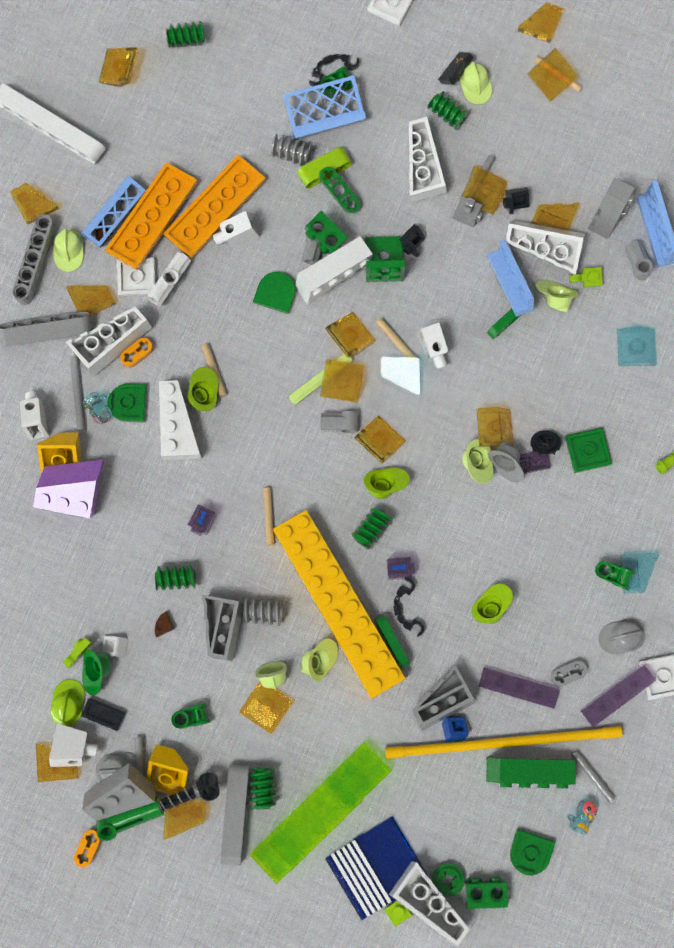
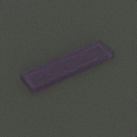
M642 665L584 708L581 713L590 725L594 727L654 683L656 679L646 666Z
M483 668L478 687L552 709H555L559 689L487 668Z

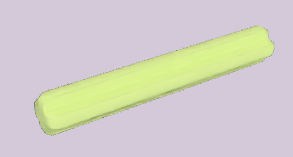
M344 353L290 394V401L294 405L299 403L353 361L348 353Z

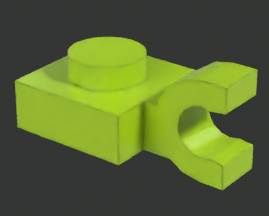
M602 267L582 268V274L569 275V283L582 282L583 287L603 286Z

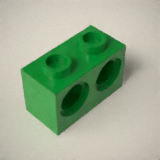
M322 210L304 229L306 236L311 241L315 240L319 244L318 248L325 255L336 251L348 238ZM321 224L323 231L316 232L313 229V225ZM333 237L336 240V244L331 246L327 244L326 239Z
M502 877L489 878L490 881H482L481 878H470V882H465L466 908H508L507 882L502 881ZM494 887L501 888V895L497 898L491 895ZM480 888L481 896L479 898H472V889Z

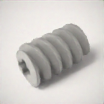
M277 133L272 142L271 155L275 157L278 154L279 159H283L285 156V160L288 162L292 158V163L296 164L299 161V165L303 166L309 159L312 144L308 148H305V142L299 146L298 140L292 144L290 137L285 142L284 135L278 139Z
M245 598L243 617L246 623H249L252 618L254 624H257L260 619L261 624L264 625L268 619L269 625H273L275 620L277 626L281 625L284 616V601L282 606L279 607L278 601H275L274 606H271L270 600L264 605L260 599L258 605H256L255 599H252L251 603L248 604L247 598Z

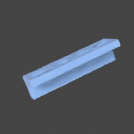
M127 176L80 235L85 239L88 238L96 246L100 247L146 190L130 176ZM131 184L140 191L136 197H128L127 189ZM117 201H126V209L124 211H116L115 203ZM114 214L115 223L113 225H105L104 217ZM102 228L103 237L100 241L90 235L94 229Z
M502 240L500 241V250L489 253L488 260L515 316H519L534 310V297L506 241Z

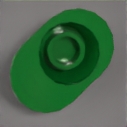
M87 650L83 655L82 682L86 692L94 696L101 690L102 680L110 674L111 665L107 652L95 653L92 650Z

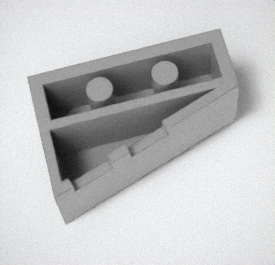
M614 177L588 229L608 239L619 218L623 219L635 196L632 195V192L635 188Z
M202 595L208 656L232 662L244 604L239 601Z
M456 665L412 709L413 715L422 731L474 704V698Z
M128 763L84 793L82 810L95 821L148 805L155 802L156 786L133 765Z

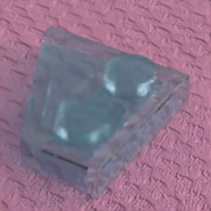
M382 357V377L413 391L415 394H420V357Z
M659 553L620 555L621 566L636 572L635 575H632L628 585L630 587L629 590L623 589L624 594L645 592Z

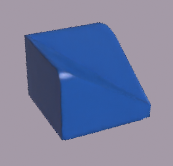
M465 716L446 717L442 722L445 741H462L469 735Z

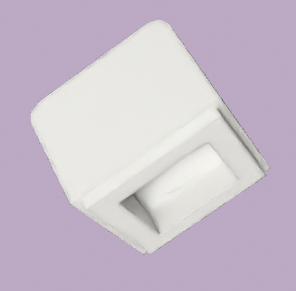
M104 635L102 652H107L109 656L124 658L126 656L128 639Z

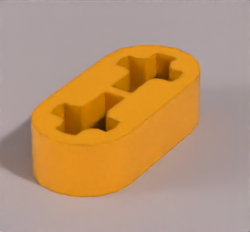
M140 338L125 349L120 355L122 364L127 368H132L148 357L153 351L151 341L147 338ZM140 345H147L148 350L145 351L144 349H142L141 351H139L141 349ZM127 355L133 356L132 362L126 361Z
M91 829L83 834L74 855V862L77 866L86 867L92 863L101 843L97 836V830ZM94 833V838L97 839V841L92 842L90 847H88L87 845L89 843V839L87 838V836H90ZM85 850H88L86 857L89 858L88 861L81 863L79 854L82 855Z

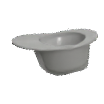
M507 441L502 442L496 450L488 453V458L504 478L512 482H520L524 479V472L519 465L520 453Z
M633 620L611 623L604 626L598 636L599 644L605 652L610 654L634 651L643 645L645 632L643 627Z
M124 753L104 756L96 766L98 780L102 782L128 763L136 768L135 755Z

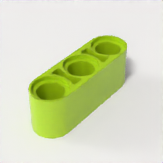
M338 147L300 167L297 170V174L306 189H309L321 183L319 180L321 169L331 167L338 174L352 165V161L345 149ZM324 171L325 176L323 178L325 180L329 179L332 173Z

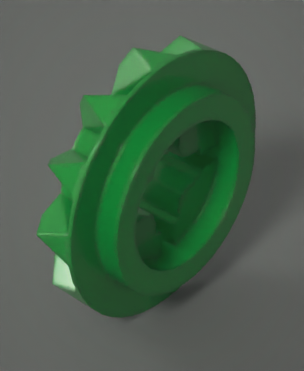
M451 863L442 864L435 869L432 882L443 896L451 897L457 895L462 890L464 875L458 866ZM444 872H446L450 877L456 876L451 881L452 888H450V886H448L447 883L440 884V882H442V880L445 879Z

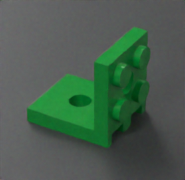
M402 236L365 237V244L373 254L371 261H366V282L403 281L405 260H403L402 244L399 240ZM381 252H387L389 258L382 260L378 255Z

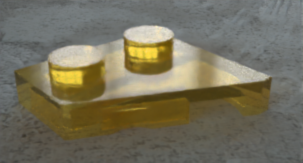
M547 2L521 23L518 31L550 43L564 8Z
M27 183L10 191L27 225L34 222L39 215H48L59 209L55 202L47 199L45 195L37 192Z
M579 203L538 205L531 223L569 230Z
M66 286L77 311L88 312L89 317L116 304L107 286Z
M41 743L36 744L38 782L79 779L78 766L51 767L49 762L51 748Z
M187 801L186 804H179L177 808L171 807L169 811L165 810L163 839H169L205 823L207 802Z

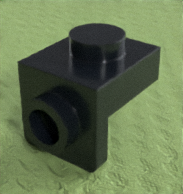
M527 187L505 190L506 197L503 198V207L508 210L509 215L513 214L514 209L529 207V190Z
M413 224L399 239L403 245L402 250L407 255L412 254L418 257L420 254L416 248L425 239V236L420 227Z

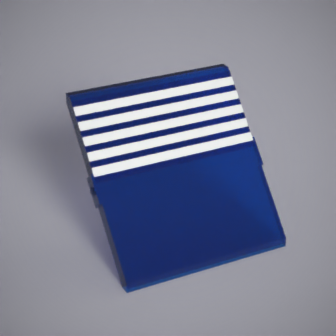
M393 816L366 833L357 835L353 841L325 858L361 920L385 905L397 901L389 893L412 861L417 862L426 876H428Z

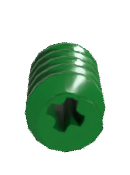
M199 21L198 27L192 22L191 28H189L186 22L184 28H181L179 23H177L176 29H174L172 24H170L168 30L166 28L169 48L172 47L173 42L176 47H179L180 42L183 47H186L187 41L190 46H193L194 40L197 45L201 44V40L205 44L204 28L201 21Z
M442 91L431 99L427 109L432 108V113L438 112L437 116L439 118L444 116L443 121H449L450 127L455 125L456 131L466 120L468 109L461 112L462 105L460 104L455 107L456 100L450 103L451 96L443 98L445 92Z
M372 508L370 510L372 515H366L368 521L362 520L361 524L363 527L357 526L358 533H352L354 540L367 550H369L367 544L374 546L372 538L379 539L376 533H384L381 526L388 528L385 521H393L389 515L378 508Z
M183 564L179 570L173 565L172 571H169L168 566H165L164 571H161L160 566H157L155 572L156 591H158L159 585L162 590H166L167 585L170 590H173L175 584L177 589H181L182 584H184L186 589H189L190 583L193 588H196V573L191 564H188L187 570H185Z
M250 768L256 771V773L250 775V777L256 779V781L250 783V785L256 787V789L251 791V794L256 795L255 798L251 799V802L256 803L251 809H270V807L276 805V802L270 800L276 797V794L270 792L276 788V786L270 784L275 781V778L270 776V774L275 773V770L271 768Z

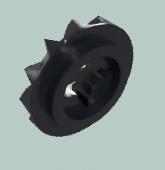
M539 431L532 436L530 446L533 452H537L539 456L545 454L547 457L549 454L555 455L556 451L560 450L561 439L552 431ZM542 442L549 443V447L546 445L542 446Z

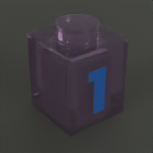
M198 504L188 523V526L191 528L190 531L198 536H201V534L207 536L217 514Z
M411 557L387 559L388 580L411 579L412 574H415V562H411Z

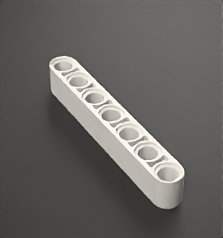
M1 83V108L87 161L96 164L106 149L100 142L9 86Z

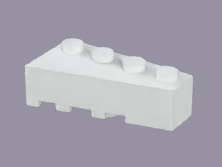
M427 117L409 122V194L411 203L447 193Z
M511 220L506 236L507 243L530 252L576 275L585 234Z
M359 236L298 273L295 288L305 303L309 305L344 279L351 277L360 268H365L366 261H371L373 254Z
M133 307L114 317L113 320L98 325V328L90 332L86 331L74 340L66 341V344L95 376L152 327L136 307Z
M178 380L159 381L161 457L164 461L202 459Z
M412 861L389 895L458 947L470 929L445 900L429 877L426 876L418 863Z

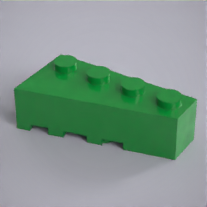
M486 758V782L500 783V787H512V784H519V788H531V784H538V788H550V784H556V788L568 789V785H576V760Z

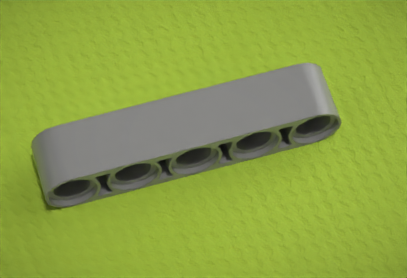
M46 214L39 215L35 220L13 287V296L22 305H27L33 300L54 236L55 225ZM44 223H49L48 227L41 228ZM38 240H44L41 245H36ZM33 257H38L36 262H30ZM32 274L31 279L25 280L26 275ZM21 292H27V294L24 297H19V294Z
M82 311L0 324L1 346L7 347L80 336V334L86 331H92L89 313Z
M229 765L221 864L241 866L250 766Z

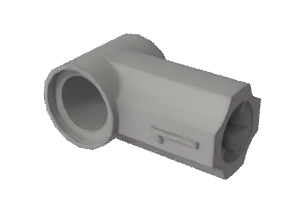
M313 226V229H314L316 232H321V231H323L322 228H318V227H314V226ZM307 236L302 261L313 265L319 261L321 250L318 248L319 244L315 240L311 241Z
M641 241L631 242L625 246V250L633 267L634 277L642 281L649 277L653 264L648 259ZM639 267H644L647 271L642 272Z
M358 412L321 413V430H341L344 433L358 432Z

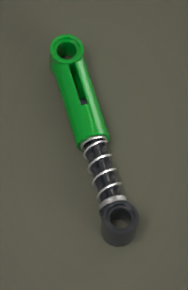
M211 772L204 773L199 777L196 784H192L191 788H184L183 791L178 793L175 791V794L170 796L167 794V797L163 799L156 796L154 803L96 821L97 836L100 840L110 841L116 837L117 833L163 816L165 810L169 811L171 807L177 808L181 803L186 804L189 800L195 801V798H202L206 801L215 800L220 794L218 777Z

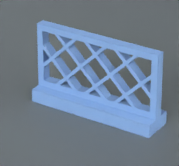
M354 75L283 95L294 139L366 119ZM351 80L353 89L348 94L340 88L344 82ZM328 86L337 90L332 99L323 94ZM310 91L319 94L315 104L305 99ZM338 92L348 96L343 106L334 101ZM296 96L301 99L297 109L290 106L289 97ZM321 96L330 101L326 111L316 106ZM350 98L357 102L358 110L351 111L345 107ZM303 101L313 106L308 116L299 111ZM332 103L342 108L336 116L328 113ZM314 108L324 113L321 120L316 121L310 117ZM296 113L306 117L303 125L295 126L294 117Z
M654 180L650 183L646 193L637 197V202L658 268L674 264V233L658 180Z

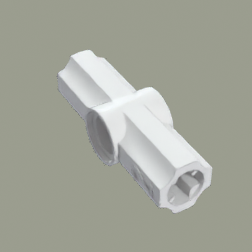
M180 252L176 253L147 295L150 302L161 306L190 264L191 260L188 256ZM165 276H170L173 282H167Z

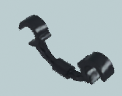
M334 54L322 58L312 72V76L318 77L320 80L318 82L309 80V85L313 87L321 84L324 74L320 73L319 68L323 64L327 65L333 62V59H341V61L345 62L344 66L348 70L353 71L359 67V58L357 57L354 65L348 63L350 55Z
M405 578V581L411 583L412 588L406 591L401 586L396 592L397 596L394 599L395 606H393L395 616H397L398 621L403 624L405 629L410 631L415 624L421 627V631L417 635L419 637L424 632V625L416 619L412 623L404 622L400 616L402 615L401 605H398L399 597H402L404 594L410 596L415 588L414 581Z

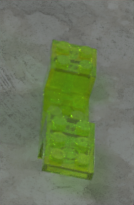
M366 742L362 743L249 855L277 884L322 842L392 770Z

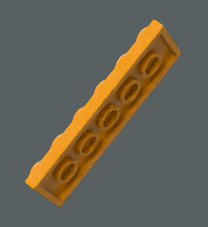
M237 155L163 233L164 237L192 259L213 235L220 230V223L230 219L266 181V178L241 156Z
M166 162L108 244L105 252L137 271L197 185V179Z

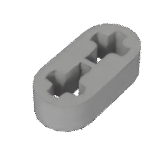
M575 661L555 669L551 673V682L556 686H564L581 679L587 674V666L582 661ZM576 664L578 667L583 668V670L580 671L581 675H579L578 673H574L571 675L570 673L571 670L575 669ZM557 672L560 674L567 673L568 675L562 679V683L559 680H555Z

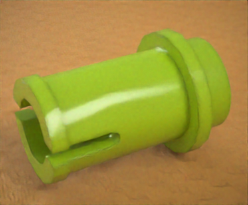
M674 452L663 460L657 461L655 468L660 474L668 473V470L674 466Z

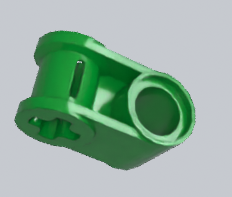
M346 66L341 67L323 77L321 84L349 77L348 68ZM351 80L344 82L340 89L348 91L353 88ZM325 88L323 94L333 98L337 90Z
M606 561L599 562L595 567V573L599 578L626 590H629L630 587L628 585L632 575L636 573L627 567ZM606 566L609 567V573L607 575H605L604 568Z
M203 703L175 712L171 718L173 726L178 729H184L211 723L206 713L205 707L207 704ZM179 714H183L186 717V722L182 726L177 725L175 722Z

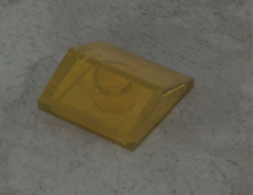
M107 48L99 82L116 87H122L130 83L138 48Z
M556 48L527 73L550 102L579 77Z
M474 166L462 196L474 199L475 202L482 204V210L494 215L504 196L507 181Z
M354 312L325 328L347 358L358 355L376 341Z
M326 359L320 397L357 403L362 386L363 365Z
M502 407L476 409L479 446L498 447L502 442L507 441L514 447L511 411Z
M379 415L354 437L381 464L391 458L406 442Z
M259 682L239 713L272 734L294 701L273 688L263 687Z

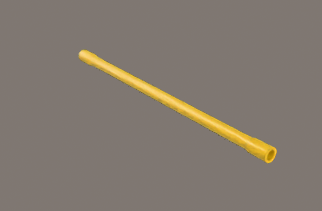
M611 726L600 729L459 742L385 747L386 759H394L405 756L601 738H622L621 726Z

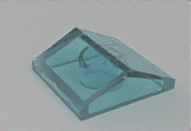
M634 326L616 330L618 366L657 365L655 328Z

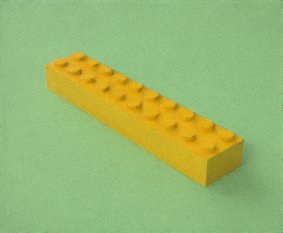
M307 510L273 528L274 534L370 699L375 698L405 680L406 678Z

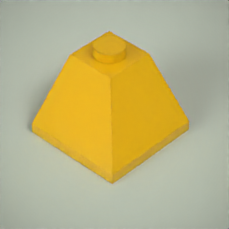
M60 432L37 443L41 474L45 466L81 462L79 432Z
M156 744L149 760L146 778L156 786L157 792L173 795L175 791L177 793L181 792L186 787L189 768L175 749Z

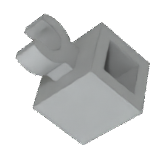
M462 196L454 212L453 219L474 227L475 223L480 222L482 218V204L475 202L470 197L465 198Z

